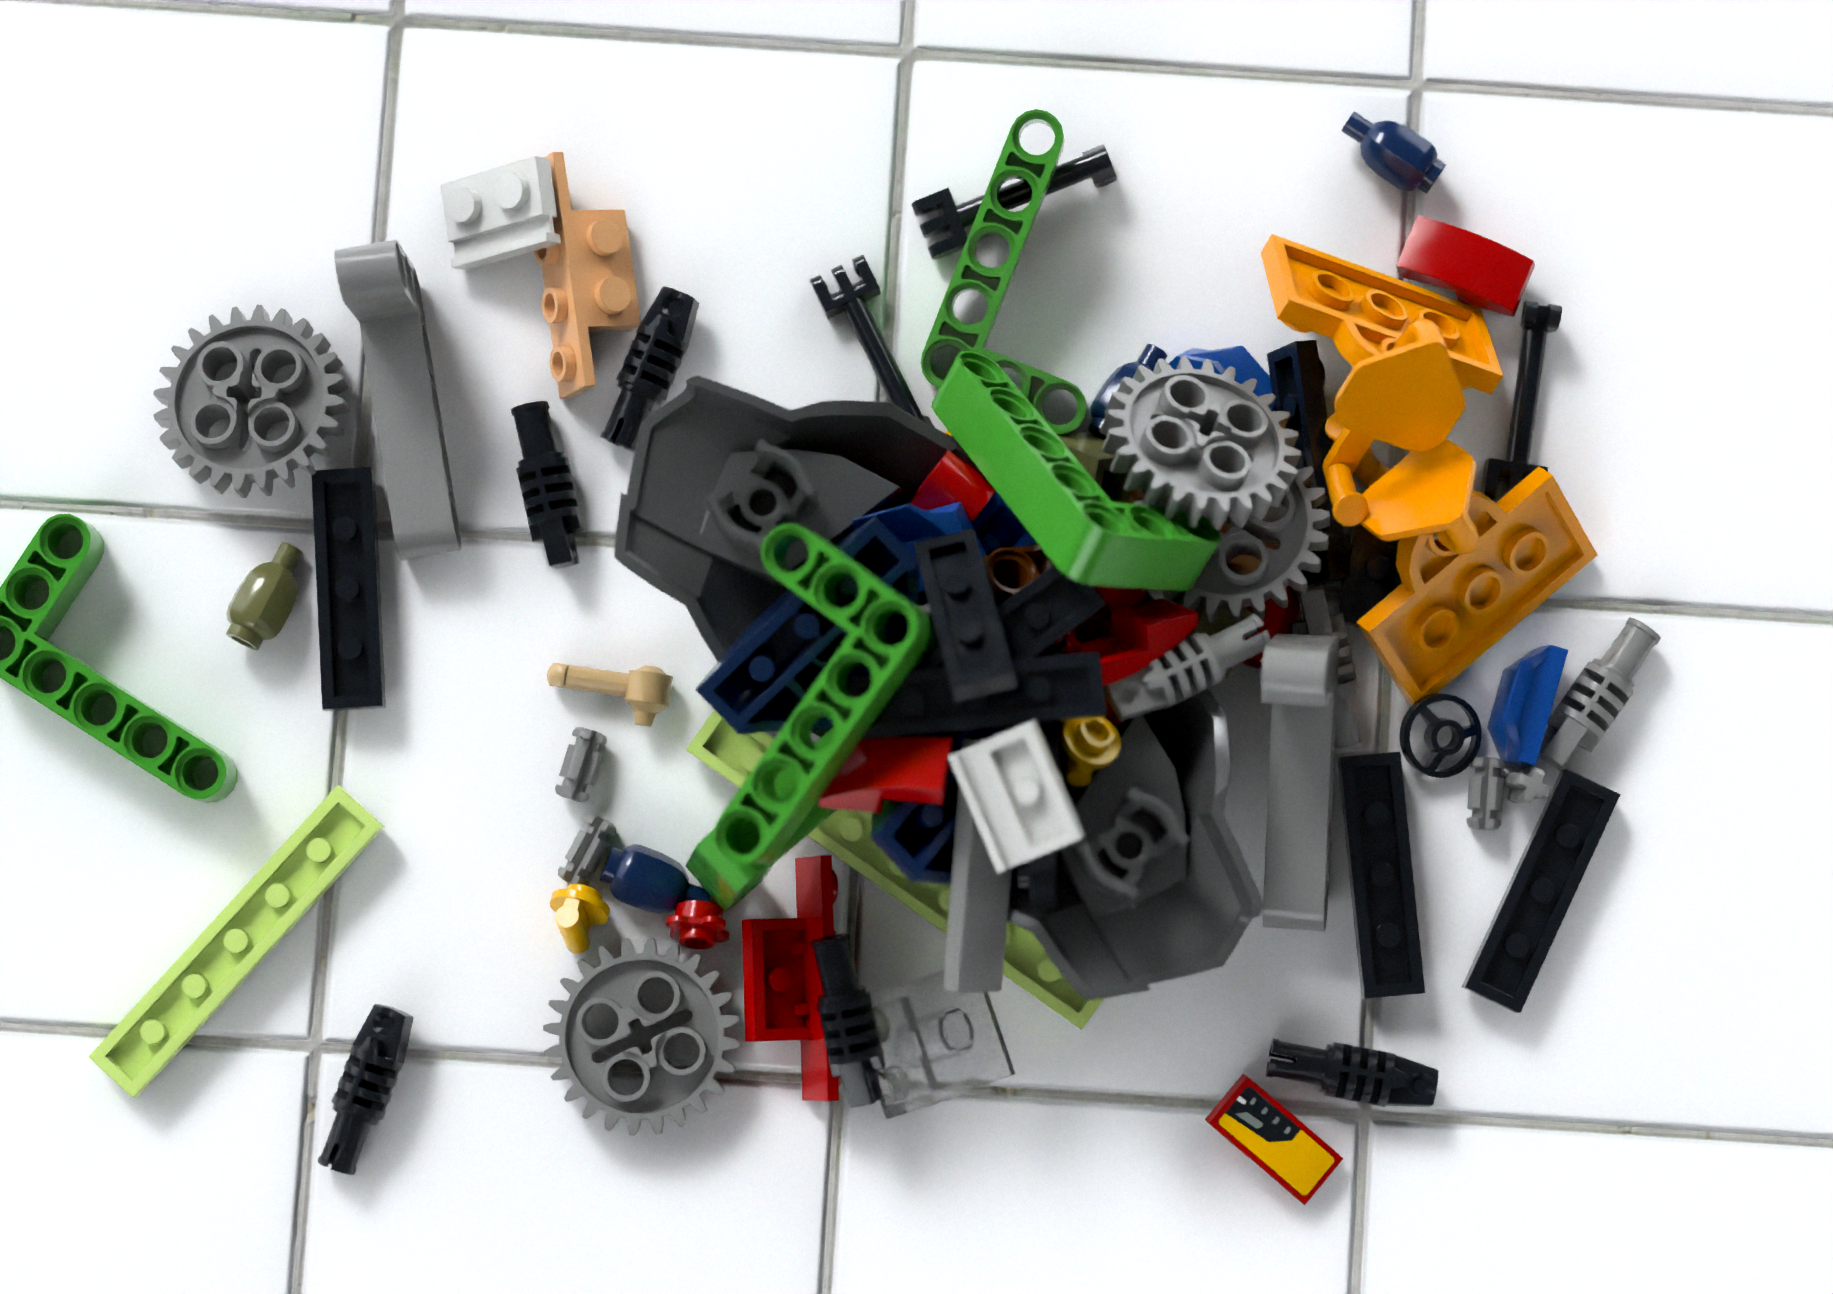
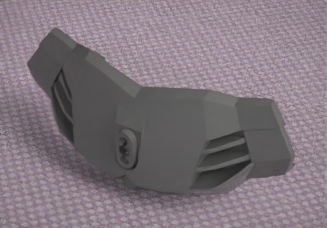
M696 375L686 380V388L681 394L658 408L641 422L627 495L621 492L614 558L654 588L685 605L700 635L718 662L737 638L789 589L767 571L761 558L762 545L765 538L774 528L784 524H796L821 535L833 545H836L854 532L852 519L910 504L917 495L916 492L947 450L951 451L980 474L982 472L953 436L951 437L914 417L892 402L821 401L789 410L756 395ZM798 540L788 548L785 562L791 572L800 570L806 564L809 558L807 543L804 540ZM1148 590L1142 603L1155 600ZM1064 639L1054 649H1062ZM1209 688L1168 708L1124 720L1122 728L1115 727L1121 739L1120 753L1109 766L1102 769H1094L1091 782L1087 785L1075 786L1067 781L1068 754L1062 746L1061 779L1086 836L1059 848L1057 908L1032 907L1029 889L1018 887V865L1011 868L1007 921L1033 932L1051 961L1084 1000L1151 990L1148 986L1149 984L1223 967L1251 920L1261 915L1264 903L1242 851L1223 815L1230 783L1227 714L1212 695ZM834 724L828 730L811 732L822 738L834 727Z

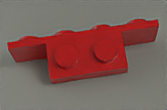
M832 855L795 858L797 918L742 920L745 1042L800 1040L802 1100L839 1101V1086L843 1080L842 1076H832L829 1065L827 1047L825 1046L824 1033L820 1023L821 1019L816 1005L819 1002L818 996L823 994L814 948L811 946V941L837 934L834 930L833 904L838 896V879L835 871L832 869Z

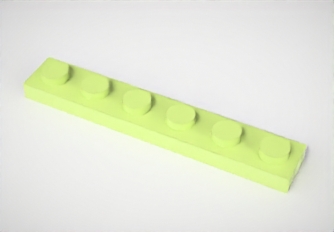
M337 785L88 1057L132 1098L138 1097L386 826L342 786Z

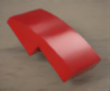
M1417 215L1396 268L1399 277L1455 291L1457 300L1514 317L1535 268L1534 260L1486 237L1444 222Z
M898 737L859 742L820 796L819 807L882 813L885 799L943 805L951 765L947 756L953 753L952 740L933 737Z

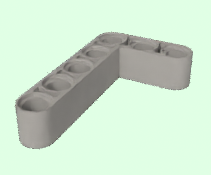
M397 240L334 250L335 269L342 300L360 324L390 516L399 558L402 561L460 551V528L416 269Z
M1276 633L1264 649L1261 699L1262 703L1271 704L1263 927L1325 931L1339 671L1338 636Z

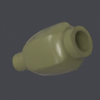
M281 542L271 562L256 566L243 579L226 612L227 620L230 622L226 632L229 638L247 648L258 651L263 641L275 638L280 633L292 611L298 594V584L292 573L303 554L300 549L286 542Z

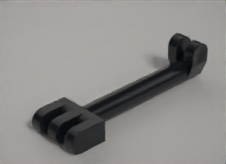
M1102 144L1082 152L1083 156L1058 165L1045 196L1092 178L1095 188L1103 187L1116 181L1117 177L1105 145ZM1023 180L1000 188L998 194L1000 205L1008 211L1029 203L1032 199V189ZM946 188L920 198L911 204L915 216L926 215L939 210V217L928 220L919 226L924 238L947 231L949 238L938 241L928 247L932 260L940 259L963 250L968 238L965 227L973 225L984 195L956 205L950 189Z
M864 255L852 259L855 273L861 280L854 284H851L842 265L831 269L832 276L839 288V291L831 295L821 275L810 279L812 289L827 319L845 312L889 402L933 426L930 418L922 415L866 301L881 295V292Z
M1525 300L1523 302L1520 326L1523 329L1506 457L1505 460L1488 458L1485 461L1481 493L1493 501L1498 491V479L1506 480L1505 494H1507L1539 466L1529 464L1547 333L1556 331L1560 325L1562 306L1549 304L1548 306H1541L1535 301ZM1540 466L1548 472V467Z

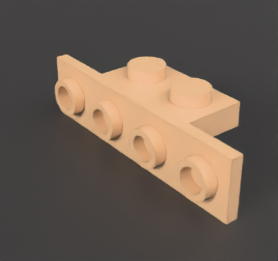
M552 152L544 158L550 160L557 217L552 219L554 233L560 235L561 244L536 250L534 255L542 269L544 283L542 313L550 326L553 347L550 354V370L553 378L558 383L560 399H570L596 386L589 332L631 331L639 327L641 320L625 209L572 210L564 152Z

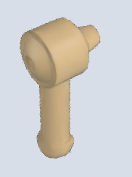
M552 663L547 671L549 686L625 697V701L634 710L636 725L651 727L656 714L669 707L673 676L667 675L659 667L645 665L636 670H629V673Z

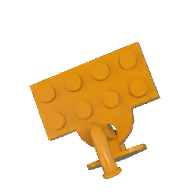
M1271 234L1261 251V256L1277 319L1294 331L1300 333L1312 331L1332 338L1339 353L1353 367L1337 393L1334 402L1335 413L1343 429L1324 458L1322 468L1333 506L1334 518L1343 526H1355L1365 519L1369 507L1364 495L1357 492L1352 474L1374 439L1415 452L1430 450L1438 446L1447 438L1465 410L1466 401L1462 389L1471 387L1492 394L1502 379L1503 373L1481 309Z
M1334 413L1326 421L1325 433L1329 439L1336 441L1343 426L1338 421L1336 413ZM1446 439L1430 450L1411 451L1391 469L1377 460L1369 447L1355 469L1354 474L1366 489L1362 495L1368 501L1369 507L1367 516L1360 524L1383 541L1400 539L1397 548L1396 566L1402 582L1356 623L1404 698L1412 705L1419 699L1438 693L1598 556L1555 478L1540 466L1496 503L1481 492L1472 490L1476 462L1471 454Z

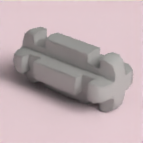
M576 727L572 732V736L577 737L575 745L568 744L559 776L564 777L562 786L556 784L555 792L563 798L577 802H587L590 798V794L585 793L587 785H594L603 756L602 753L598 752L600 744L606 746L607 738L600 732Z
M1476 757L1470 764L1471 768H1475V775L1469 776L1467 809L1472 810V817L1467 818L1466 823L1472 829L1496 830L1501 826V820L1496 818L1497 812L1502 811L1504 778L1499 777L1500 770L1505 769V763L1499 758Z
M1534 767L1521 768L1519 773H1507L1504 776V785L1510 788L1507 799L1516 804L1532 803L1533 799L1546 798L1551 787L1542 783L1546 772Z
M594 814L586 817L584 820L588 822L584 831L582 829L579 830L565 856V859L568 860L565 868L560 866L558 869V876L570 884L588 886L590 882L586 878L590 872L595 873L610 845L606 843L609 835L615 836L616 827L612 823Z

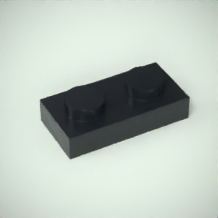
M1360 523L1352 528L1350 539L1351 557L1349 559L1351 577L1343 579L1337 613L1344 614L1346 625L1359 627L1356 622L1402 583L1396 566L1397 548L1400 539L1383 541Z

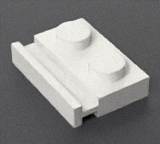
M532 156L440 184L447 240L453 243L455 258L450 259L451 268L469 270L561 244L560 235L554 233L552 218L557 217L550 160L548 158Z
M1032 719L947 756L997 874L1076 842L1086 836L1036 719Z

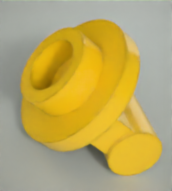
M1105 717L1066 720L1061 728V744L1068 754L1066 779L1072 785L1084 786L1089 784L1092 771L1109 766L1120 753V735L1115 726Z
M570 884L567 889L554 891L549 903L551 909L555 912V921L566 947L573 954H582L588 950L590 946V938L588 936L590 927L605 924L610 914V908L602 900V895L594 888L582 884Z

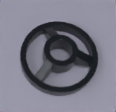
M1435 693L1422 697L1408 709L1402 720L1399 734L1402 753L1407 762L1422 774L1436 778H1447L1457 775L1473 762L1479 751L1482 740L1479 717L1469 703L1457 696ZM1442 700L1454 702L1466 713L1470 725L1461 726L1454 720L1438 718L1427 705ZM1418 714L1427 724L1424 732V741L1431 750L1425 767L1415 758L1410 745L1411 727ZM1448 726L1452 733L1451 740L1448 745L1440 747L1437 742L1438 732L1441 728ZM1471 737L1468 750L1458 763L1448 769L1436 770L1445 756L1457 753L1462 748L1464 740Z

